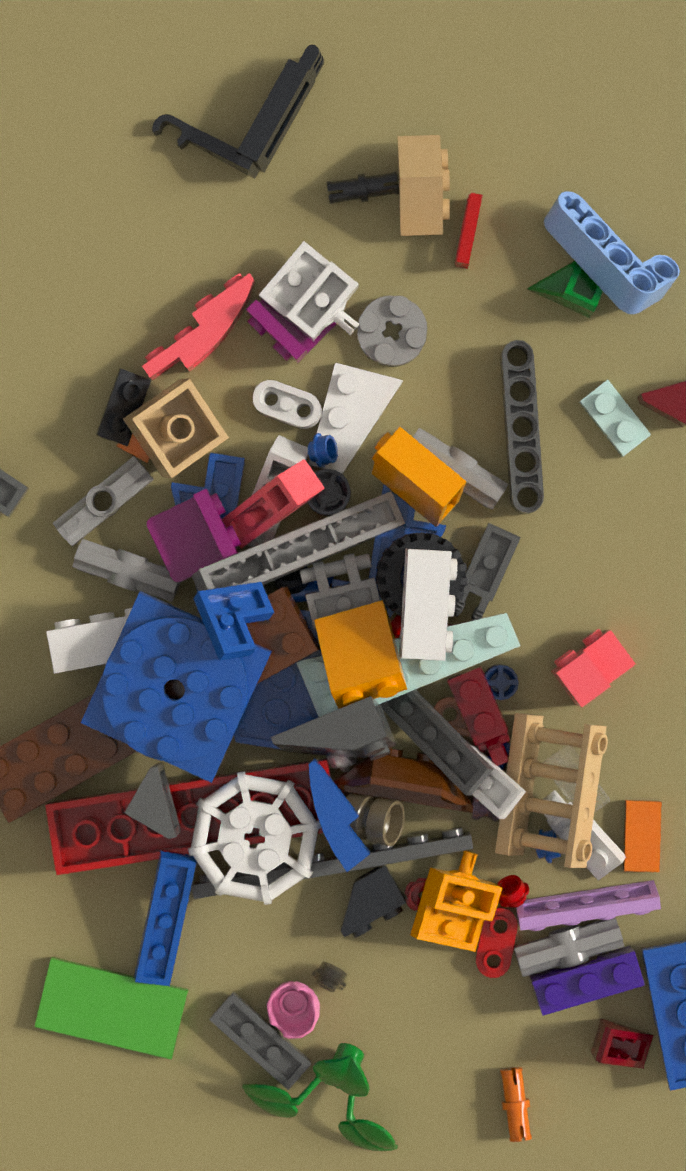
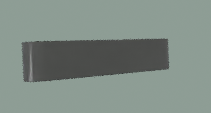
M514 340L505 346L500 357L511 505L515 511L521 514H530L538 510L544 500L535 363L532 347L523 340ZM514 348L523 350L526 354V363L522 366L510 364L507 358L508 351ZM516 383L525 385L529 391L528 399L522 402L514 400L510 395V387ZM524 418L529 421L531 433L528 436L519 437L513 432L512 425L516 419ZM527 453L533 458L534 466L530 472H521L516 468L515 458L518 454ZM523 488H529L536 494V503L530 508L523 507L518 502V492Z

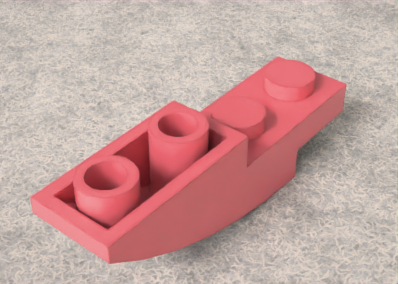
M241 273L235 275L223 285L226 290L216 297L209 294L194 305L197 310L192 315L199 326L195 329L191 325L184 328L174 336L176 340L174 344L167 349L160 346L145 357L147 363L142 365V367L152 380L180 361L183 362L190 372L219 347L234 328L250 299L255 285L251 274L249 273L244 277Z

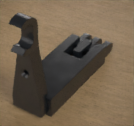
M309 45L298 63L288 59L239 149L169 114L159 116L153 123L152 131L157 136L162 134L164 126L172 125L182 131L180 138L177 139L180 149L185 148L191 143L255 179L259 170L265 173L316 82L315 79L324 65V58L316 45Z

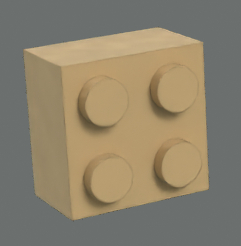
M179 379L123 418L160 475L165 478H173L229 438L190 379Z

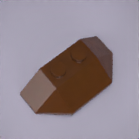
M389 748L390 754L372 761L369 757H366L334 780L337 787L345 792L473 813L474 806L469 798L425 753L418 752L417 758L403 756L404 750Z

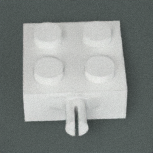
M305 241L302 242L259 294V297L313 342L325 327L334 322L349 335L359 326V323L344 312L347 301L358 289L359 284L332 261L329 262Z

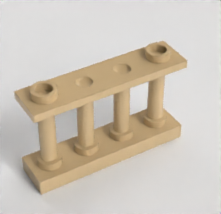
M515 713L506 774L526 792L505 819H500L495 853L507 856L524 855L525 848L530 847L566 854L564 867L586 868L587 861L592 854L590 839L602 755L605 753L608 744L606 736L607 726L585 724L583 734L544 728V716ZM547 742L581 748L578 769L539 763L538 752L540 743ZM542 777L575 783L573 805L534 798L533 787L535 778ZM536 812L571 819L568 840L529 833L528 822L530 813Z

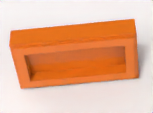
M625 800L624 854L626 858L623 861L624 871L660 872L661 801Z

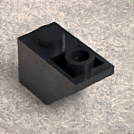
M387 865L377 866L354 879L341 926V933L344 937L352 934L354 938H357L372 929L371 922L380 917L387 921L403 911L401 906L406 903V898Z

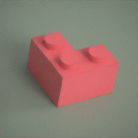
M600 629L595 630L582 640L586 646L578 652L570 649L554 661L557 667L551 672L575 705L581 708L611 687V682L636 665L611 630H606L603 633Z

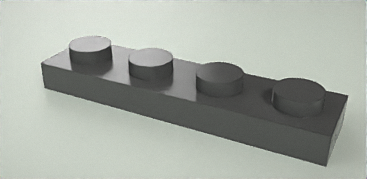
M416 689L380 704L385 713L465 795H472L493 771V768Z

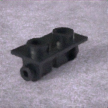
M120 368L96 435L128 446L132 432L123 418L143 405L151 380Z

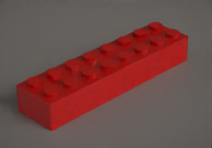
M316 759L330 776L328 759ZM310 761L245 771L246 775L283 782L290 780L295 783L293 787L316 821H319L310 787ZM238 772L215 775L212 783L202 778L169 783L181 829L177 837L171 839L164 837L124 813L138 788L47 803L45 807L56 875L159 859L160 851L188 855V848L192 844L198 806L196 804L200 798L205 799L238 776ZM249 790L250 798L253 801L273 804L278 796ZM241 791L217 808L226 814L243 803ZM284 799L279 810L286 821H288L290 826L301 824ZM211 815L206 844L218 841L221 820ZM322 827L318 829V834L323 833ZM253 828L249 834L245 833L244 839L250 841V845L265 842V837L260 835V829ZM303 832L292 834L291 838L302 837Z

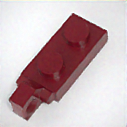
M477 666L449 678L447 682L474 744L477 745L480 752L488 750L495 765L499 766L508 762L509 756L503 744L510 741L507 733L508 727L482 667Z

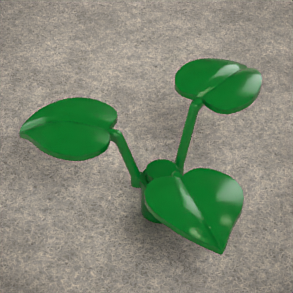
M340 1043L333 1059L317 1061L313 1066V1072L316 1077L298 1097L291 1098L288 1092L274 1086L261 1084L242 1085L245 1093L258 1107L274 1116L291 1118L295 1117L298 1113L296 1106H299L322 1081L348 1094L347 1121H341L338 1125L339 1131L348 1141L358 1147L372 1151H392L398 1148L394 1138L384 1127L369 1120L356 1119L353 1114L355 1097H365L370 1090L367 1078L360 1066L364 1053L354 1045Z

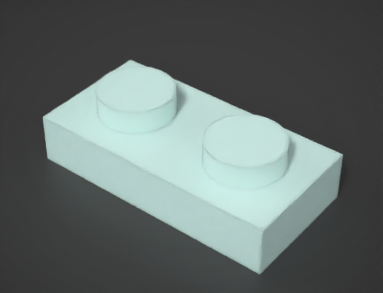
M606 380L579 402L622 457L651 435L609 380Z

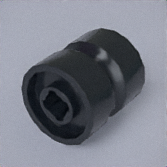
M324 469L317 471L315 474L325 489L307 502L308 505L321 516L329 517L344 511L351 498L348 480L336 470Z

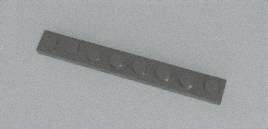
M462 827L443 830L441 831L442 837L428 839V834H418L407 837V843L385 846L372 843L373 849L369 850L370 855L349 871L474 849L470 832L463 833ZM323 852L314 853L311 866L313 873L310 878L346 872L336 856L324 858ZM283 862L267 873L268 884L270 885L293 868ZM237 872L231 880L261 887L259 876ZM206 874L198 875L199 881H195L192 884L194 899L216 896V889Z

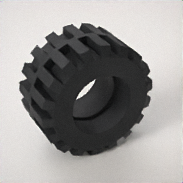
M410 533L397 538L384 550L383 556L377 564L376 584L378 585L380 597L384 600L386 606L397 615L401 616L403 587L400 575L405 563V548L452 551L451 559H457L456 581L450 580L449 595H455V608L459 600L462 601L465 595L463 591L468 582L465 572L467 567L461 558L462 555L459 550L447 539L431 533Z

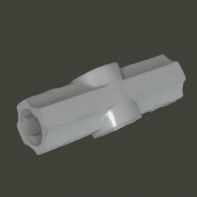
M418 428L413 438L467 481L463 489L464 493L492 510L508 484L477 465L478 461L454 446H447L435 436Z
M133 456L102 483L91 488L85 497L54 521L53 525L73 547L104 520L116 514L121 506L154 479L139 460ZM106 491L112 496V505L106 511H99L95 506V497L100 492Z
M82 539L78 546L72 566L91 575L108 579L107 582L134 592L140 590L171 602L174 601L181 583L172 580L165 566L148 562L147 558L122 549L117 551Z
M615 917L611 920L595 921L581 927L579 925H572L550 932L547 937L514 946V951L522 977L555 967L562 969L582 964L588 961L589 957L622 948L624 943Z

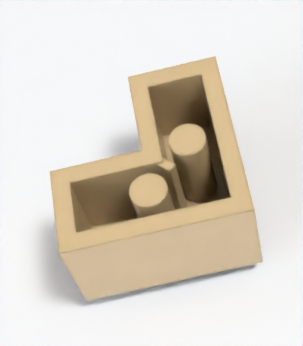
M440 135L398 136L400 235H443V220H450L449 199H443V191H450L448 149H441Z

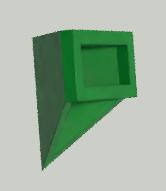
M576 261L526 288L588 318L594 313L603 293L600 287Z

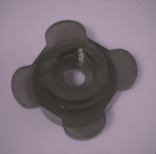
M322 962L319 969L316 968L312 972V975L317 978L316 984L330 992H335L336 989L343 990L347 985L344 983L347 974L330 963Z

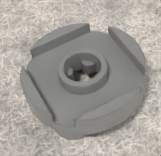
M389 295L380 297L372 301L359 318L357 336L360 347L369 359L381 365L397 367L411 362L419 355L426 342L427 322L425 316L415 303L409 301L404 296ZM392 322L393 325L399 324L402 327V330L398 332V340L394 341L391 336L386 338L383 336L382 332L386 330V323Z

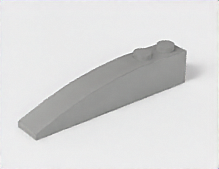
M391 491L201 568L192 575L198 591L262 582V585L400 527L405 522Z

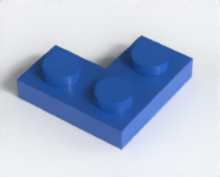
M262 582L198 591L193 598L219 661L251 656L256 650V646L246 623L269 620L274 613Z

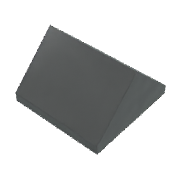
M160 762L149 769L124 813L164 837L171 839L177 837L181 829L164 764Z

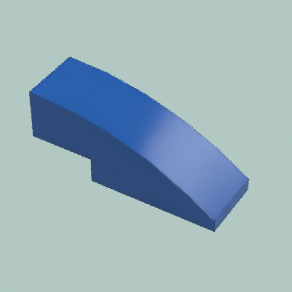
M316 758L309 762V775L315 810L323 833L333 853L346 872H348L370 855L368 848L349 825L359 817V813Z

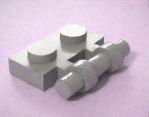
M354 553L345 555L343 560L327 564L320 561L313 563V567L300 570L303 584L317 581L319 591L305 594L314 629H316L315 619L380 601L375 578L360 580L358 570L372 567L369 553L354 556ZM348 573L350 583L329 588L327 578Z

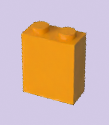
M401 427L393 435L387 432L375 446L377 452L372 457L374 465L371 474L437 527L459 502L467 481Z
M383 600L314 620L330 691L338 709L370 696L374 699L379 697L389 698L400 691L407 690L390 618Z

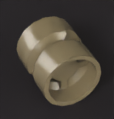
M350 793L346 797L359 813V817L349 825L361 840L368 839L372 843L385 846H393L398 841L405 821V811L400 801L386 798H377L374 801V796Z

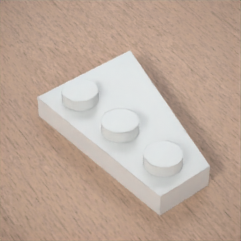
M335 363L317 433H321L322 436L332 435L337 443L338 457L335 463L325 465V468L321 469H332L341 474L344 473L386 406L401 386L403 380ZM309 460V466L320 468L316 462Z

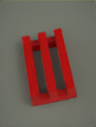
M468 194L454 263L456 267L468 269L483 197L481 194Z

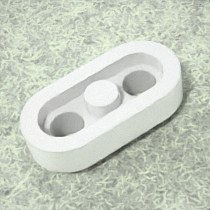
M274 380L261 382L253 392L254 406L266 417L300 429H308L315 426L321 418V405L318 399L311 393ZM271 394H275L278 396L277 403L272 406L267 405L266 398ZM302 406H308L311 409L307 417H300L298 415V411Z

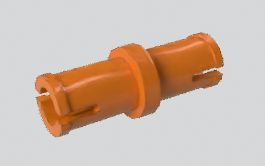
M522 1067L500 1070L505 1101L502 1102V1109L507 1112L510 1142H520L523 1138L525 1141L532 1139L527 1108L530 1107V1100L525 1097Z

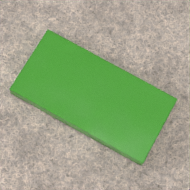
M51 957L35 1027L172 1060L188 989L173 985L163 986L135 982V977Z

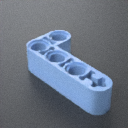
M562 192L544 218V226L553 238L612 302L627 314L634 315L640 313L660 301L679 276V266L672 258L666 255H656L642 263L588 203L574 192Z

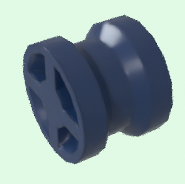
M498 664L491 666L484 673L495 699H509L517 691L518 677L510 667Z

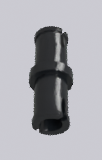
M397 171L367 177L363 173L358 174V178L333 182L327 181L328 192L343 190L341 193L329 194V202L334 204L361 199L362 202H368L370 197L399 194V184L384 186V183L398 181Z

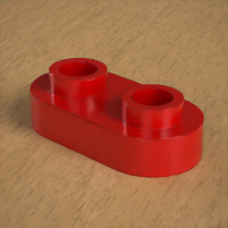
M505 907L496 908L493 921L484 920L475 955L477 968L484 976L489 978L503 976L511 965L518 923L513 912ZM497 920H504L507 923L504 931L497 932L494 930L493 926ZM495 954L500 957V962L497 966H489L487 964V958L490 955Z

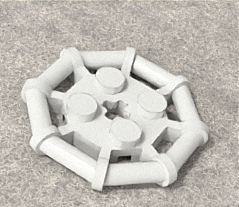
M245 771L238 772L237 777L205 799L200 798L196 804L198 812L193 839L188 852L189 856L193 855L216 889L215 893L220 897L224 894L261 901L268 905L272 904L274 898L305 877L310 878L312 875V860L318 829L321 828L319 821H316L293 787L295 783L292 781L283 782L246 775ZM249 790L278 796L273 804L253 801L250 798ZM241 791L243 803L226 814L217 808ZM284 799L301 824L290 826L288 821H286L279 810ZM211 815L221 820L218 841L206 844ZM253 828L260 829V835L265 837V842L258 843L256 848L250 847V841L244 839L245 833H251ZM303 832L297 861L288 855L292 834ZM214 850L221 852L231 867L225 877L208 852ZM283 862L293 868L270 885L268 884L267 873ZM237 872L259 876L261 887L231 880Z

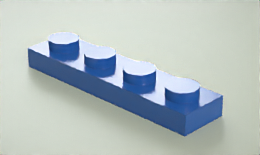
M160 851L134 974L135 982L170 986L197 863L193 855Z

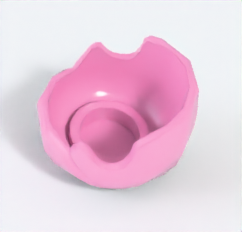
M287 981L280 984L271 992L266 1005L270 1024L279 1029L283 1037L287 1039L305 1037L313 1031L320 1016V1002L317 995L307 985L298 981Z

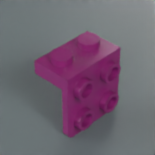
M255 300L246 309L251 317L247 321L248 324L260 336L267 333L276 342L272 346L273 349L285 361L292 358L297 364L337 325L334 322L325 327L313 342L263 300L260 302Z
M204 489L193 494V498L147 520V528L172 580L175 582H182L192 577L199 569L238 554L236 547L241 545V542L233 526L231 525L226 528L220 516L226 511L217 493L210 495L209 490Z

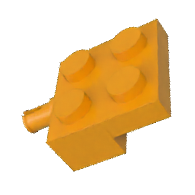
M464 850L458 870L444 871L430 867L410 936L423 941L475 952L484 920L493 921L502 887L472 875L478 854Z

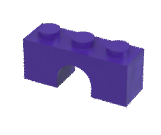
M631 946L597 955V959L582 965L562 969L556 967L530 975L542 1016L645 985L636 953Z

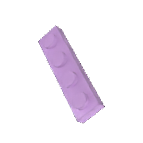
M651 880L527 899L521 906L516 907V914L520 931H540L548 926L561 924L572 926L579 924L581 921L594 919L611 920L616 916L626 914L644 915L652 910L661 909L655 882Z

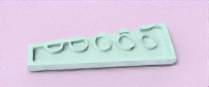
M504 613L448 626L447 631H453L452 653H446L445 661L399 657L407 690L400 691L389 698L379 697L375 700L379 704L521 646L508 614ZM396 638L395 642L399 654L400 638ZM323 656L297 662L318 716L321 717L338 710L330 691Z

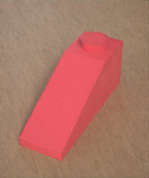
M303 459L277 475L222 520L226 528L231 525L233 526L241 542L239 547L242 549L325 488L306 460Z

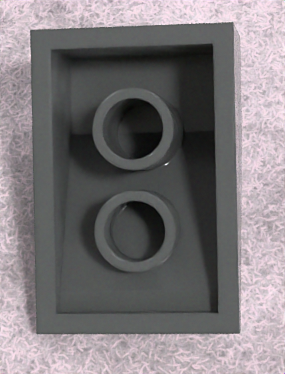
M371 696L271 737L274 745L288 753L352 758L369 757L371 761L390 754L389 748L396 746L382 706Z

